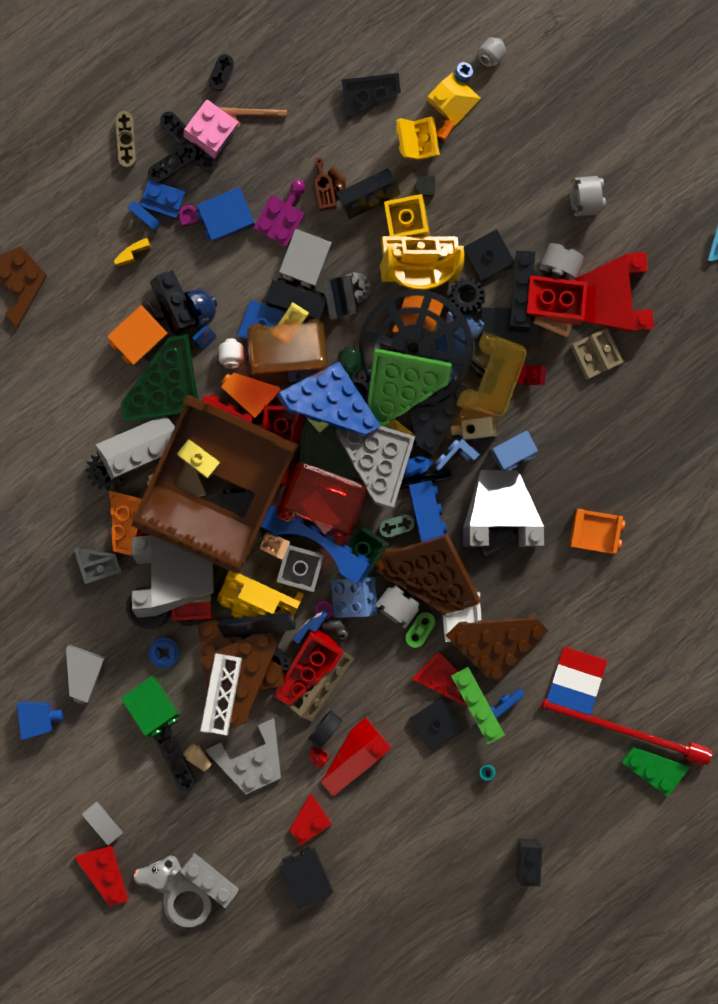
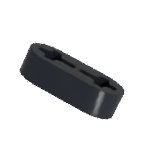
M224 54L216 61L209 78L210 86L215 91L225 89L234 69V61L231 56ZM228 60L230 67L226 66L224 72L221 71L223 68L221 62ZM221 74V81L223 83L218 84V86H215V82L213 80H217L219 75Z

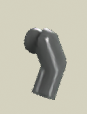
M323 621V630H333L340 640H345L348 637V628L341 621Z

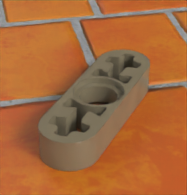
M122 111L116 116L118 160L124 168H132L137 161L134 119L129 112ZM123 116L130 120L126 123V126L131 131L124 130V125L120 122V120H123ZM123 135L131 136L130 144L123 145L121 137ZM121 148H132V150H128V154L132 158L128 164L122 160V158L126 157L125 150L121 151Z

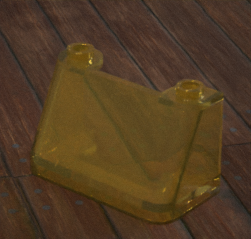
M483 331L479 345L484 353L491 355L478 392L465 390L461 393L457 406L498 418L502 417L508 408L527 353L524 346Z

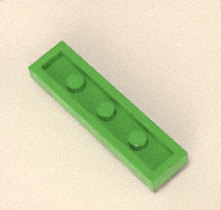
M469 667L453 674L452 678L486 742L490 744L505 736Z

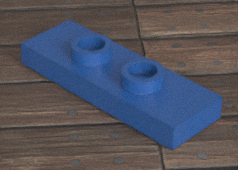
M520 687L510 695L505 694L498 700L500 703L497 706H490L496 719L525 696Z

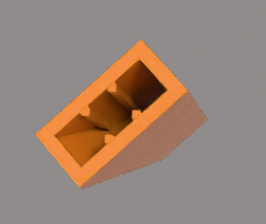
M237 373L227 374L221 381L223 383L221 387L255 419L264 411V405L268 406L276 398L277 394L281 392V389L277 386Z

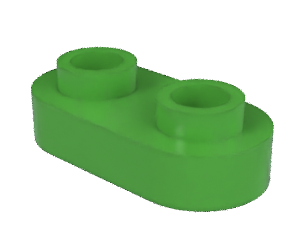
M422 612L416 617L406 633V642L409 646L417 648L425 642L435 625V618L431 613ZM423 618H428L429 623L427 625L422 624ZM413 634H417L419 636V639L417 641H413L411 639Z

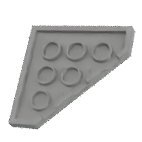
M383 426L364 437L356 435L355 432L337 428L336 435L374 504L393 509L415 436Z

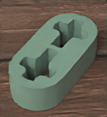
M410 515L398 516L383 521L379 526V531L385 537H392L411 531L414 528L415 521ZM403 518L411 520L412 524H409L408 529L405 526L398 527V524L403 522ZM386 523L389 526L396 525V528L392 529L390 534L382 531Z

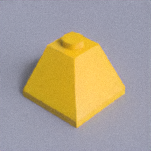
M454 73L441 81L427 98V101L447 120L454 121L455 126L481 100L464 82L458 81Z

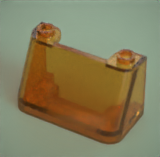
M319 319L308 320V323L266 327H262V324H251L250 328L247 329L251 376L264 374V372L270 374L274 372L312 370L313 368L324 370L328 368L324 323L320 322Z

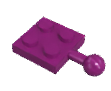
M294 180L291 183V193L286 202L271 195L253 229L287 247L295 229L299 227L305 216L304 212L292 206L297 196L304 193L306 188L304 182Z

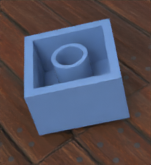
M524 431L490 451L499 468L510 471L519 466L518 461L523 460V462H526L536 457L534 453L538 449L528 431Z

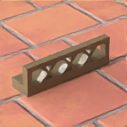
M344 652L336 667L330 673L328 672L318 683H315L311 691H306L290 706H287L301 717L312 722L354 658ZM303 698V704L298 709L295 705L299 699Z

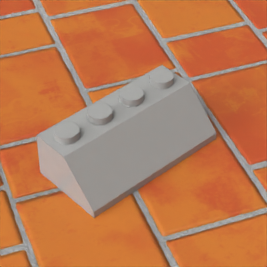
M167 416L156 418L95 445L111 480L161 459L175 428Z

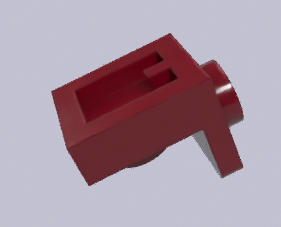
M516 365V384L545 386L546 366Z

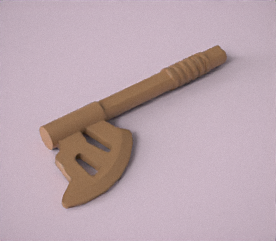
M218 107L236 121H238L237 115L287 117V110Z

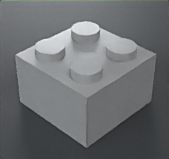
M289 545L282 560L277 582L314 592L324 554Z

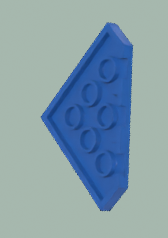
M340 362L277 394L287 412L292 414L298 413L306 416L305 418L317 422L322 421L331 424L332 427L355 432L356 435L362 437L381 427Z

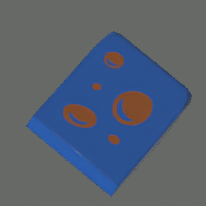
M204 325L193 336V339L205 349L217 336L207 325Z

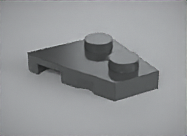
M82 548L74 549L85 584L122 573L117 554Z

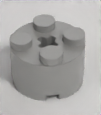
M598 176L572 178L571 183H574V186L570 188V204L572 210L577 212L574 215L577 217L600 214L602 209L606 208V199L602 193L604 189L603 178H598Z
M550 243L541 261L539 270L551 273L550 277L564 278V280L575 281L584 256L573 249H570V251L564 249L563 245Z
M388 587L375 604V607H381L380 612L396 624L398 622L403 623L401 627L406 629L419 611L418 606L420 604L412 598L404 597V592L398 587Z

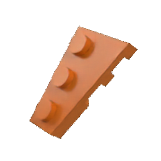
M109 491L113 551L132 556V537H138L139 529L131 526L133 521L131 518L134 512L138 510L142 499Z

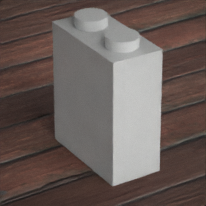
M295 229L279 271L283 275L282 279L293 282L294 279L301 282L300 285L311 289V286L316 288L332 242Z

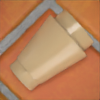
M194 743L183 754L187 761L203 772L212 764L200 746H196Z

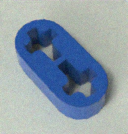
M133 201L129 205L128 209L152 230L156 231L161 223L137 202Z

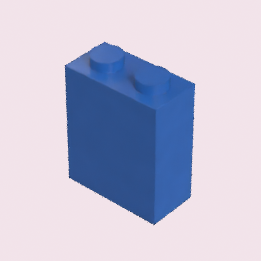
M240 187L197 205L199 208L196 211L200 222L204 221L206 228L203 229L207 239L211 238L213 243L255 225Z

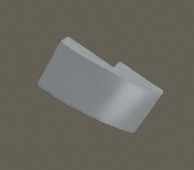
M97 801L82 813L107 845L123 833Z

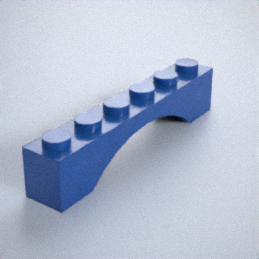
M271 506L263 523V528L279 537L302 536L318 542L332 555L340 574L361 586L372 567L368 563V558L360 553L357 557L352 554L353 549L345 544L342 547L337 545V540L328 534L326 537L319 534L321 530L315 526L310 525V527H307L303 524L304 520L296 515L293 518L287 515L289 511L283 507L278 506V508Z

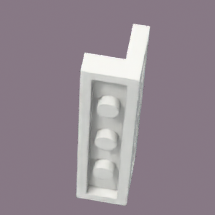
M215 653L201 731L228 735L242 658ZM227 659L236 661L235 670L230 673L225 668ZM229 678L232 688L225 693L221 687L222 682ZM225 697L229 704L228 708L222 712L218 707V702ZM220 716L225 722L224 730L214 729L215 720Z

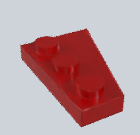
M439 651L411 678L467 706L452 678V675L459 671Z

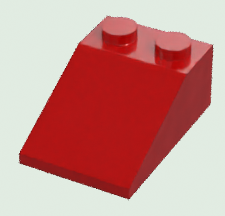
M530 275L526 314L559 323L581 325L585 320L588 282Z

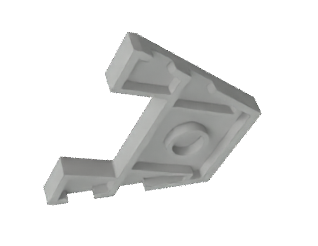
M274 718L258 725L265 744L244 754L229 759L222 742L206 749L210 757L245 794L281 778Z

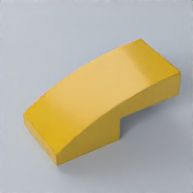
M148 238L142 239L126 248L114 260L115 265L119 267L136 261L134 253L151 248Z

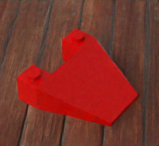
M646 252L625 254L576 278L575 281L588 282L585 320L583 322L627 332H641L654 329L652 309L633 311L629 275L645 274L648 271Z

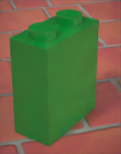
M153 676L121 697V700L143 734L149 738H155L160 735L163 728L167 725L168 727L178 722L177 718L181 716L158 679Z

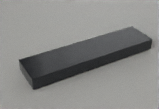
M290 612L218 620L217 627L223 637L227 638L295 630L296 623Z

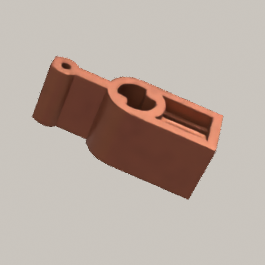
M316 158L315 164L319 175L315 179V190L319 210L321 212L336 209L337 205L332 180L328 175L323 174L322 158ZM321 180H325L328 182L326 184V188H321L318 186L319 184H321Z

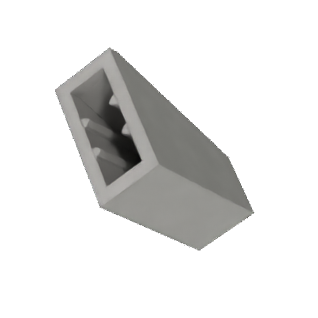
M68 645L66 655L69 696L73 697V701L77 703H88L91 700L106 658L76 646Z

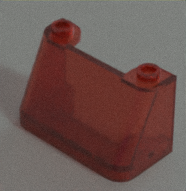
M299 462L296 463L278 506L276 517L283 521H292L296 515L331 528V535L336 541L348 544L362 512L367 489L359 483Z

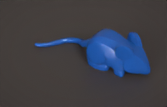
M420 456L408 459L403 478L424 474L434 464V460Z

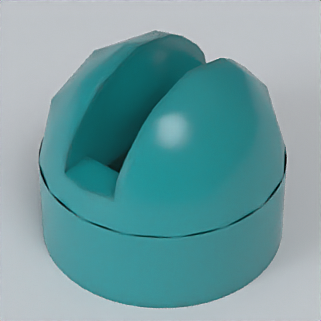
M484 765L480 769V776L486 781L493 779L496 774L495 768L492 765ZM488 767H489V768H490V776H489V777H486V776H487V769H488Z

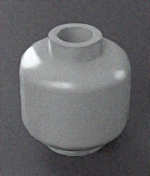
M487 38L478 49L480 62L488 67L498 65L506 55L504 42L500 38Z

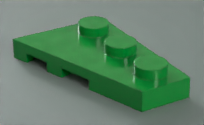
M633 746L621 760L624 765L666 797L670 795L690 768L689 765Z

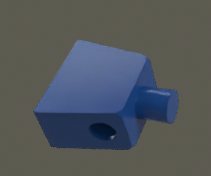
M20 701L17 703L21 740L54 730V722L64 721L63 710L52 711L50 702Z

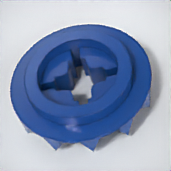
M168 637L158 638L149 648V658L157 667H171L179 658V647L174 640ZM169 646L170 648L167 653L171 658L164 656L159 659L161 654L159 648L165 649Z

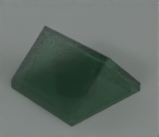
M359 523L356 524L344 543L353 549L352 554L358 557L360 553L369 559L368 563L372 567L367 576L370 575L389 546L388 542Z

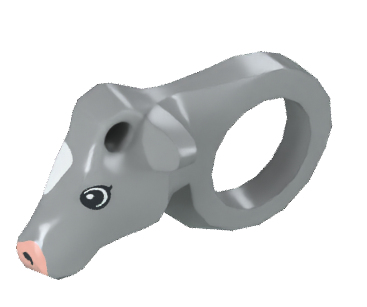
M169 855L150 866L135 870L133 878L137 885H146L164 894V912L173 925L176 923L182 927H194L203 923L208 918L212 909L211 896L180 872L182 868L176 857ZM193 891L202 898L204 904L203 911L198 917L184 919L177 914L174 900L180 893Z

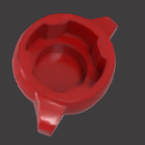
M310 748L309 755L312 765L317 768L324 767L329 760V755L322 749Z

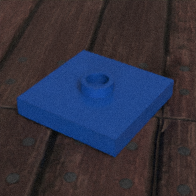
M250 300L238 336L274 348L278 338L274 337L272 333L286 312Z

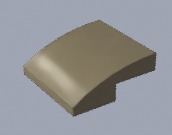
M608 328L570 345L586 380L623 363Z

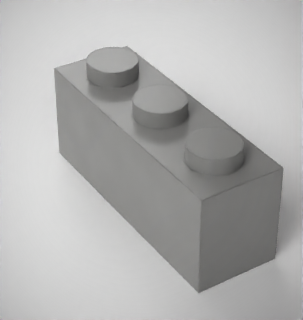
M193 853L180 871L224 908L227 907L238 893V887L195 853Z

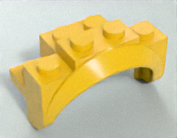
M382 236L383 258L380 263L382 282H395L399 286L414 290H428L446 282H456L464 265V247L458 245L457 237Z
M229 571L217 601L222 606L231 608V615L234 618L290 612L293 618L304 594L298 591L293 599L248 577ZM238 588L242 589L240 594H238ZM277 606L281 607L280 611L275 612Z

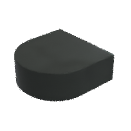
M435 176L420 177L416 182V191L422 194V196H434Z

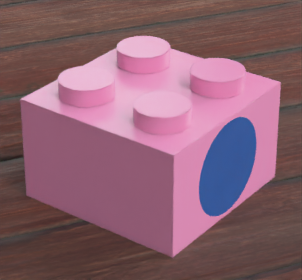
M206 100L184 129L183 137L215 159L237 130L238 121L209 100Z

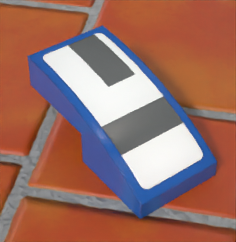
M324 610L308 619L296 632L293 640L299 643L308 629L316 632L327 616L328 611Z

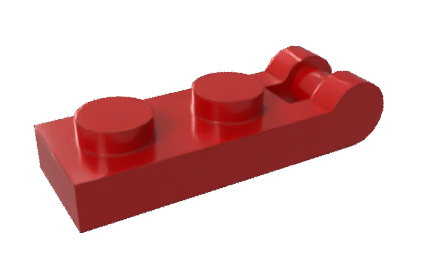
M213 394L210 397L204 396L202 401L253 423V417L250 414L242 415L238 413V408L232 404L224 405L220 403L221 399Z

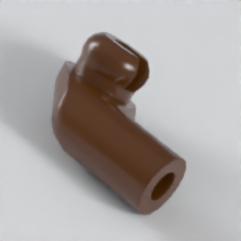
M333 166L327 173L334 179L333 190L337 193L346 189V177Z

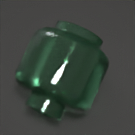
M347 346L344 350L339 351L337 363L340 362L348 376L356 375L361 371V355L355 347Z

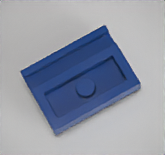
M148 180L140 206L177 219L185 191Z

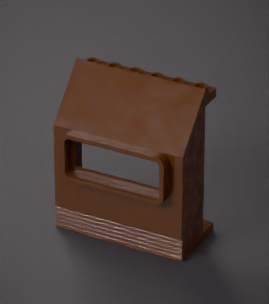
M187 395L184 401L185 406L139 508L131 518L133 520L131 526L239 575L299 445L196 397ZM188 439L220 462L212 474L255 493L245 517L239 516L175 486L185 463L177 456V453Z

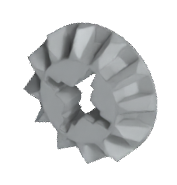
M355 272L346 275L352 277L353 285L359 280V287L363 290L355 292L356 303L367 299L371 291L368 278L362 273Z

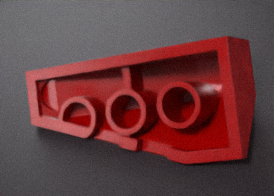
M318 629L316 632L310 630L284 675L285 686L277 687L273 697L290 706L310 687L318 683L322 677L336 667L344 651L330 636Z
M366 717L350 730L346 740L321 780V783L333 796L391 749V745Z

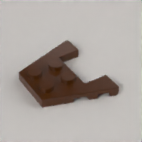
M21 246L0 255V280L19 299L5 313L16 327L20 326L25 313L30 308L31 302L36 297L47 277V274Z

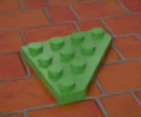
M376 349L374 351L367 406L380 426L384 427L396 417L401 416L440 388L448 385L452 363Z

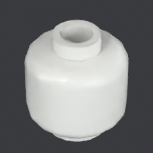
M226 339L224 343L219 345V362L225 368L233 369L239 367L244 360L243 345L236 342V339Z

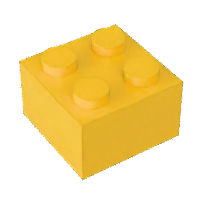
M422 194L384 202L390 236L430 237Z

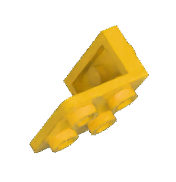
M427 117L416 121L402 118L396 120V132L399 135L400 142L399 151L404 158L424 160L440 155L434 117Z

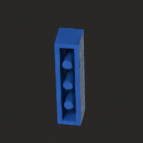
M432 480L409 485L421 542L446 534L445 522L441 523L440 515H443L441 504H437L435 498L439 496L437 486H433Z

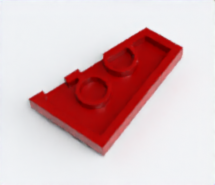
M112 844L74 857L109 906L129 900Z

